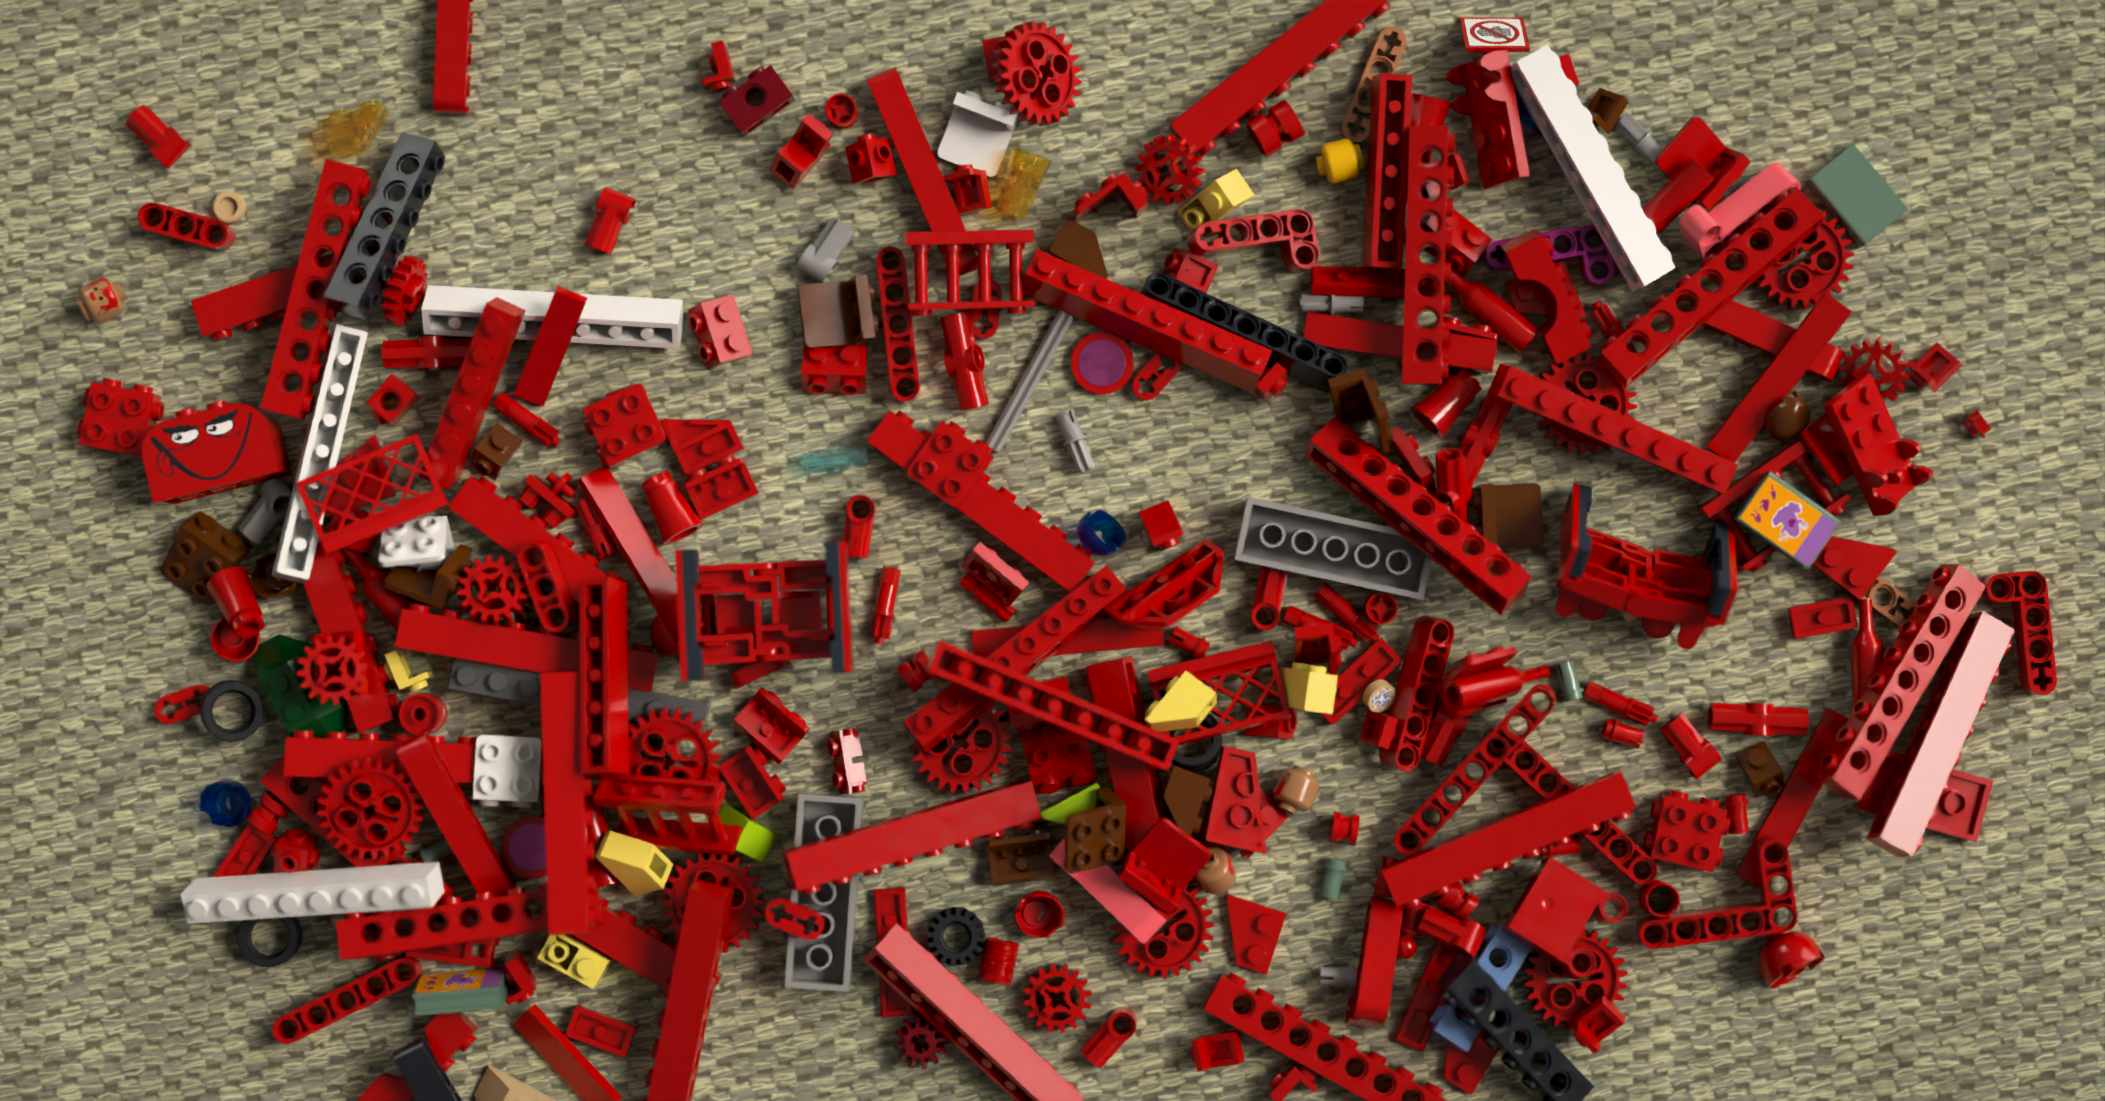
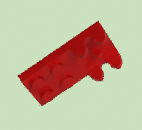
M1508 50L1492 51L1479 59L1449 70L1445 80L1453 85H1462L1466 89L1465 96L1457 97L1452 102L1451 109L1458 114L1471 116L1474 133L1473 142L1477 150L1479 175L1482 179L1483 189L1498 188L1530 176Z
M1871 372L1858 375L1823 405L1873 516L1891 514L1898 508L1899 501L1916 485L1926 483L1933 476L1931 469L1923 465H1914L1910 461V458H1914L1921 451L1922 447L1913 440L1900 439Z
M1893 751L1888 752L1862 798L1858 802L1854 801L1853 808L1874 814L1878 813L1904 756L1903 754ZM1952 769L1947 779L1949 781L1948 788L1939 797L1935 806V817L1926 828L1977 842L1993 781Z

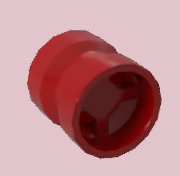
M843 93L835 94L826 102L825 112L832 126L838 129H848L856 123L858 108L853 98Z
M1382 592L1369 596L1364 602L1363 611L1366 618L1372 623L1379 625L1391 622L1397 615L1398 607L1394 597Z
M923 649L914 654L913 660L903 662L896 667L914 693L922 688L925 681L928 679L934 680L938 677L924 670L929 657Z
M265 791L260 797L261 805L251 809L246 818L264 833L273 835L278 828L279 818H285L291 809L285 803L279 804L277 802L279 798L276 795Z
M1459 881L1450 885L1452 890L1438 896L1435 903L1442 909L1447 908L1451 910L1452 917L1461 921L1467 918L1475 909L1480 898L1473 892L1467 893L1463 889V884Z

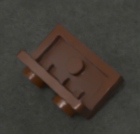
M1032 830L1026 832L1025 836L1012 837V835L1003 834L987 841L993 887L1056 878L1054 860L1049 856L1053 851L1050 833H1044L1042 830Z

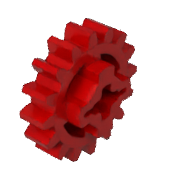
M1174 134L1166 136L1165 139L1163 136H1159L1153 139L1154 143L1149 142L1143 147L1146 152H1142L1137 156L1143 162L1135 167V170L1142 172L1143 175L1138 181L1146 183L1147 187L1145 190L1147 193H1155L1153 201L1157 202L1164 197L1165 205H1170L1174 201L1179 204L1185 201L1186 197L1190 198L1195 195L1194 188L1202 185L1203 182L1197 176L1205 173V169L1198 167L1197 163L1203 160L1202 156L1194 157L1193 152L1196 146L1193 145L1187 148L1185 146L1186 138L1183 137L1176 142ZM1160 150H1169V153L1165 155L1157 154ZM1174 184L1177 186L1183 185L1180 189H1170Z
M405 255L403 261L399 260L397 267L393 268L392 278L386 282L384 287V298L382 301V308L385 309L383 317H386V321L397 325H405L407 320H411L412 313L417 311V307L421 303L423 304L427 282V273L425 272L427 265L424 264V260Z
M1867 337L1862 341V347L1857 343L1852 344L1850 348L1853 354L1845 352L1842 356L1847 363H1842L1838 367L1839 371L1845 373V375L1840 377L1839 383L1849 384L1861 373L1871 372L1868 370L1875 362L1876 372L1879 373L1875 379L1877 388L1882 383L1893 382L1889 388L1879 391L1884 403L1886 402V397L1893 402L1897 398L1895 390L1903 393L1906 388L1900 381H1907L1910 378L1909 373L1903 372L1909 366V361L1900 360L1904 351L1901 349L1894 352L1892 350L1894 346L1893 341L1884 346L1882 345L1881 337H1878L1874 344H1871ZM1865 353H1870V356L1865 362H1855V360L1859 356ZM1884 356H1886L1892 362L1893 366L1887 363V361L1884 359Z
M487 555L486 563L481 564L478 559H475V569L464 568V574L467 578H459L458 586L463 589L457 591L458 599H466L461 603V609L463 611L471 609V620L481 616L482 625H486L488 619H493L495 626H499L500 618L504 617L506 621H512V611L521 614L522 607L519 603H527V595L522 592L528 591L526 582H520L524 579L522 572H514L516 569L514 561L506 566L504 565L503 556H500L497 562H492L491 556ZM510 580L515 588L514 596L506 589ZM472 585L479 592L475 601L471 595ZM495 587L499 588V593L493 591L490 595H487V588L490 590L495 589Z
M326 635V643L324 644L318 638L314 639L315 648L313 650L309 647H304L303 649L308 655L307 658H298L297 660L299 664L304 665V670L296 672V676H304L306 680L300 684V688L309 686L311 691L308 697L311 699L317 694L320 695V704H325L327 698H331L333 705H338L340 696H343L347 702L350 701L351 696L349 692L352 690L360 693L362 690L357 685L358 681L366 682L368 679L361 675V670L369 668L368 664H360L359 661L365 653H355L353 651L356 647V642H352L348 646L344 645L345 636H340L337 642H333L332 636ZM328 648L341 650L334 657H326L320 653V651ZM342 658L337 669L341 673L339 677L331 676L322 682L327 673L324 665L326 663L331 665ZM350 658L354 664L353 678L347 674L346 663ZM311 662L318 667L319 677L315 682H313L310 674ZM330 683H339L344 687L343 690L338 692L324 691Z
M1053 962L1048 972L1044 968L1039 967L1040 977L1037 978L1030 975L1029 980L1033 986L1024 987V992L1029 994L1030 998L1023 1000V1005L1032 1007L1027 1013L1028 1018L1036 1015L1038 1017L1036 1026L1040 1027L1043 1023H1047V1030L1050 1033L1054 1026H1059L1061 1033L1065 1032L1066 1024H1070L1073 1029L1077 1028L1075 1019L1078 1017L1085 1020L1086 1015L1082 1010L1083 1008L1090 1009L1092 1006L1090 1002L1085 1001V997L1092 995V990L1083 989V986L1088 983L1087 978L1078 980L1079 969L1076 968L1070 973L1068 972L1067 963L1063 964L1061 970H1057ZM1051 977H1064L1062 982L1057 984H1050L1045 981ZM1074 985L1079 992L1078 1005L1070 997V991ZM1047 990L1053 991L1056 994L1060 990L1063 991V999L1066 1001V1004L1060 1002L1056 1003V1005L1051 1004L1052 997ZM1037 991L1045 999V1005L1041 1011L1036 1002ZM1065 1011L1067 1014H1070L1061 1019L1051 1018L1057 1012Z

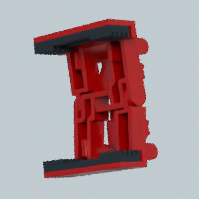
M1573 483L1561 516L1560 568L1556 581L1557 588L1559 589L1556 612L1564 617L1570 616L1574 613L1577 606L1578 613L1584 619L1596 621L1604 618L1609 612V608L1613 607L1620 611L1628 612L1633 616L1642 617L1644 632L1653 638L1668 636L1673 631L1674 626L1680 623L1677 643L1682 649H1692L1705 627L1714 628L1716 625H1725L1738 592L1734 526L1715 521L1702 558L1658 549L1647 551L1642 546L1588 528L1587 512H1589L1592 504V487ZM1670 586L1682 587V589L1673 588Z
M825 542L826 559L702 566H700L699 550H675L681 681L705 680V664L831 658L832 674L853 673L848 543ZM751 570H754V576H751ZM791 590H826L827 630H816L822 629L820 590ZM730 593H744V594H736V595H717V594H730ZM714 595H716L715 597H716L717 634H727V635H716V630H715ZM700 596L702 605V622L705 625L703 627V636H701ZM757 599H772L773 624L781 625H764L763 600Z

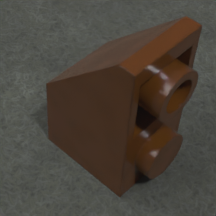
M1067 218L1051 246L1049 254L1108 279L1096 233Z
M1172 766L1162 794L1163 799L1176 826L1190 836L1191 833L1197 835L1203 817L1199 816L1198 813L1202 803L1208 805L1214 787L1209 785L1210 778Z

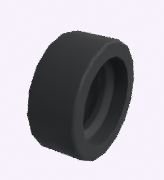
M237 680L220 681L210 687L202 697L199 708L201 721L207 731L219 740L228 742L245 740L253 735L261 725L264 714L263 703L258 693L246 683ZM224 693H240L250 703V717L245 725L238 729L222 728L213 718L212 709L214 702Z
M1209 713L1200 724L1210 729L1216 727L1218 722ZM1176 730L1169 731L1170 737H1174ZM1222 735L1211 737L1210 747L1199 757H1185L1176 750L1171 764L1190 772L1207 769L1217 761L1223 743Z
M276 918L286 925L289 940L286 947L275 955L260 953L253 945L252 930L254 925L261 919L242 920L237 931V944L242 955L250 963L260 967H275L289 961L298 952L302 943V927L298 918Z

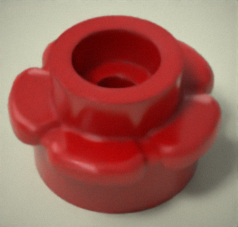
M1977 409L1969 415L1965 413L1964 415L1967 420L1963 422V425L1974 438L1979 434L1983 439L1986 438L1985 434L1992 428Z

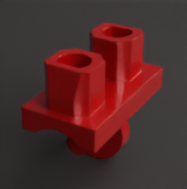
M550 472L546 479L554 485L553 488L536 474L534 476L530 474L524 482L528 485L524 488L519 500L529 508L535 509L539 502L545 498L552 505L542 518L553 528L559 527L567 518H574L578 513L574 506L559 495L562 492L571 499L576 493L568 485L573 478L569 473L559 478L556 474Z

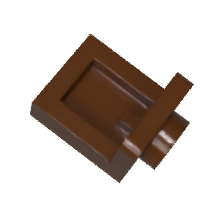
M1599 88L1587 107L1592 115V123L1596 130L1607 134L1610 133L1628 104V101L1622 95Z
M496 423L474 448L470 464L474 466L479 474L488 476L496 481L500 476L502 468L520 448L522 440Z
M1765 741L1736 754L1738 764L1749 780L1755 798L1762 795H1772L1784 785L1783 771Z

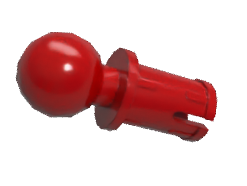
M1421 902L1416 906L1406 909L1401 924L1403 932L1399 937L1398 958L1406 960L1416 953L1417 944L1414 936L1422 935L1417 932V929L1428 907L1427 903Z

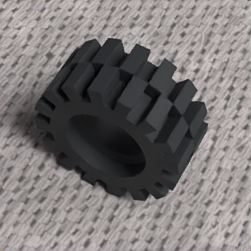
M950 907L944 909L932 919L927 931L928 947L935 958L937 957L944 964L947 963L950 966L965 965L973 961L983 948L985 940L983 924L976 914L967 910V908ZM960 924L967 929L969 939L963 947L955 949L945 943L943 934L949 925Z

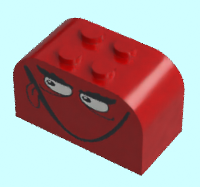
M217 401L207 404V410L195 411L192 408L175 412L176 418L162 421L153 426L146 434L142 444V459L152 500L156 504L171 506L266 482L270 479L293 475L282 429L278 421L270 413L246 404H226V401Z

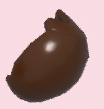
M1796 391L1793 392L1795 398L1784 395L1782 402L1776 405L1766 418V430L1774 439H1792L1798 436L1810 422L1811 410L1806 401Z
M270 551L256 559L255 569L249 574V581L253 591L263 598L282 599L288 597L299 585L298 582L280 578L281 582H279L276 577L271 576L277 551Z

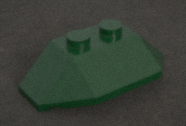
M281 634L260 644L257 651L253 654L258 678L288 734L294 737L295 730L314 731L313 737L326 738L327 732H343L349 712L347 701L343 697H339L338 705H333L332 699L327 698L325 704H320V699L317 698V695L311 699L308 697L311 691L309 686L300 688V684L306 680L304 676H296V672L304 670V665L299 664L297 660L298 658H307L308 655L303 649L304 647L312 649V644ZM311 662L310 674L313 682H315L314 664Z

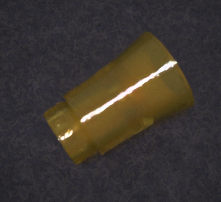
M1010 147L1008 165L999 194L1001 199L997 210L1026 219L1028 210L1032 208L1037 191L1052 161L1039 155Z

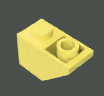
M1235 169L1211 183L1177 210V213L1191 232L1203 223L1223 219L1253 197L1254 193L1239 171Z
M1296 662L1292 663V668L1280 667L1279 669L1289 708L1333 714L1338 676L1326 674L1327 667Z
M1185 671L1180 678L1175 676L1170 681L1165 690L1167 694L1160 702L1156 700L1150 705L1145 714L1147 717L1145 719L1146 726L1158 732L1198 727L1217 704L1216 693Z
M613 831L605 833L595 856L634 896L664 889L673 867V863L654 844Z
M550 935L537 959L591 989H595L599 985L613 958L586 942L569 935Z

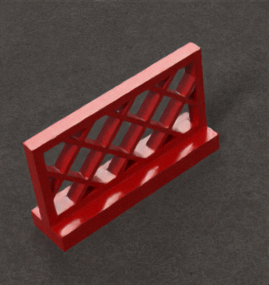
M417 433L296 483L327 556L448 506L446 497L442 492ZM413 442L419 454L414 467L396 460L401 447ZM396 450L393 458L384 455ZM380 457L391 462L384 479L366 472L370 460ZM421 460L426 471L418 469ZM365 463L362 470L354 468L357 465ZM394 464L412 470L405 488L387 481ZM348 469L360 474L353 492L335 485L340 472ZM417 472L429 477L434 489L424 494H419L409 490V487ZM335 475L332 483L323 480ZM364 476L382 483L375 500L357 494ZM319 482L330 488L323 504L309 499L305 487ZM385 485L403 491L399 504L390 507L379 502ZM333 489L352 495L345 513L326 506ZM407 493L416 496L412 499L404 501ZM355 497L373 504L368 517L358 519L348 515ZM312 505L321 508L318 517ZM376 506H379V507H382V508L385 509V510H383V511H380V512L374 514V511H375V509H376ZM324 510L343 517L338 529L324 534L320 524ZM346 518L355 521L343 527Z
M1272 641L1148 670V678L1154 701L1160 702L1159 693L1165 692L1170 681L1175 676L1180 678L1185 671L1202 683L1212 687L1215 693L1219 691L1233 699L1224 713L1214 707L1210 711L1221 718L1216 727L1207 729L1199 724L1198 727H1195V729L1199 730L1192 733L1194 728H1188L1184 735L1172 737L1180 741L1179 745L1291 718ZM1271 666L1273 678L1267 687L1252 679L1258 669ZM1235 675L1244 680L1236 694L1221 686L1226 677ZM1248 684L1264 692L1256 705L1241 698ZM1275 684L1277 692L1271 690ZM1270 695L1280 701L1283 711L1269 714L1260 709L1266 697ZM1237 702L1252 710L1247 720L1237 721L1229 716ZM1256 713H1258L1259 715H1261V716H1259V717H1255V718H1254V716L1256 715ZM1162 731L1163 734L1170 736L1169 731Z

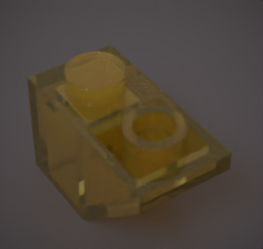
M377 100L368 101L360 104V109L351 112H348L347 109L336 110L329 113L330 118L321 120L331 157L339 161L367 153L390 114L389 108L384 103H378Z

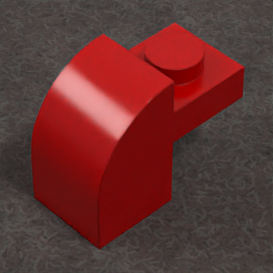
M808 114L801 120L793 138L777 152L768 170L793 190L827 152L831 145L829 141L833 133L822 122Z

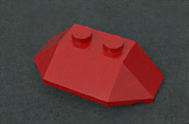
M1207 539L1202 540L1104 608L1106 614L1123 625L1155 631L1170 627L1220 592L1224 558L1223 550Z

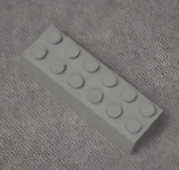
M1247 497L1232 561L1421 601L1424 599L1432 560L1391 527Z
M799 793L794 847L861 828L863 826L864 797ZM859 873L851 875L852 880L843 884L833 885L832 881L820 884L821 890L810 894L802 895L801 891L791 889V900L821 913L825 921V927L820 936L811 940L788 933L785 988L850 991L852 985ZM790 914L789 919L792 920L794 915ZM810 916L808 920L797 917L796 922L805 926L804 931L806 933H810L813 929L818 930L819 928L815 924V917Z

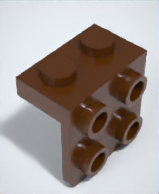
M867 274L855 275L848 281L803 284L798 288L803 340L807 348L864 344L875 338V333L878 332V319L876 314H872L871 302L874 301V288L872 283H868Z
M1365 368L1327 379L1334 417L1348 426L1369 420L1383 454L1390 452L1388 441H1392L1393 436L1388 422H1385L1390 420L1385 402H1379L1377 399L1380 397V393L1375 379L1369 380Z
M1480 484L1476 486V492H1473L1472 506L1473 511H1477L1478 524H1474V528L1481 536L1489 542L1496 544L1500 549L1539 547L1543 544L1541 488L1538 484Z
M199 511L180 526L160 571L163 576L206 605H212L215 601L207 591L209 579L222 569L236 566L248 556L253 546L244 541L239 535L232 533L216 522L211 516Z
M460 544L438 572L432 570L416 572L415 567L395 566L385 578L384 587L398 595L408 596L423 602L427 606L442 609L451 596L458 591L459 578H467L464 574V568H473V562L469 561L472 548Z
M1108 787L1096 790V808L1070 814L1065 820V869L1071 874L1124 861L1126 804Z

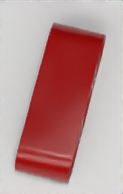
M158 203L144 204L138 212V222L142 228L160 236L215 251L228 250L234 242L235 235L231 227L213 218ZM160 211L162 214L160 224L154 227L151 226V215L154 212ZM190 219L193 223V228L190 233L182 235L181 225L185 220ZM217 228H222L224 232L222 240L218 243H213L211 240L212 232Z
M541 539L523 545L518 551L517 560L540 622L546 630L560 632L573 624L576 619V609L553 548L548 542ZM531 548H536L541 553V562L539 564L531 560L529 554ZM543 578L551 581L553 585L551 594L546 593L541 588V580ZM554 608L563 612L564 622L562 624L557 623L553 619L552 612Z

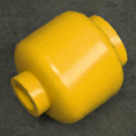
M1350 139L1323 144L1321 156L1315 157L1319 175H1326L1327 180L1332 184L1356 179L1359 176L1360 169H1364L1359 144L1354 145Z

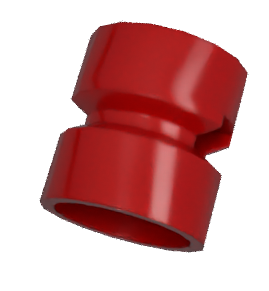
M1286 100L1269 108L1267 116L1259 114L1246 122L1249 134L1265 158L1281 150L1282 143L1291 144L1305 136L1304 129L1297 115Z
M429 693L409 696L403 701L399 709L401 725L413 735H419L425 731L428 734L438 732L445 725L448 716V710L444 701L440 697Z

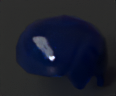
M1099 509L1092 514L1088 512L1078 521L1076 528L1078 538L1082 546L1095 556L1108 557L1126 543V533L1123 527L1113 516L1104 510ZM1102 531V538H1099L1095 532Z
M223 779L205 787L200 794L199 809L201 812L208 814L212 824L232 828L244 823L247 819L246 817L252 809L251 795L242 783L231 779ZM228 798H229L231 810H230V809L228 808V806H227V800H228Z

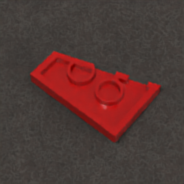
M372 436L364 445L345 456L336 466L380 449L381 445L378 436ZM377 457L370 460L366 472L384 479L388 470L385 459ZM365 463L357 465L354 468L362 470ZM348 469L340 472L335 485L353 492L360 474ZM389 475L387 481L392 482L391 476ZM364 476L357 494L375 500L382 483ZM385 485L379 502L397 496L395 489ZM333 489L326 506L339 510L342 504L348 505L352 495ZM355 497L352 506L362 508L372 503ZM325 510L323 520L334 517L335 513Z
M1222 746L1203 841L1259 854H1267L1266 843H1264L1262 825L1264 824L1260 811L1258 794L1260 790L1255 753Z

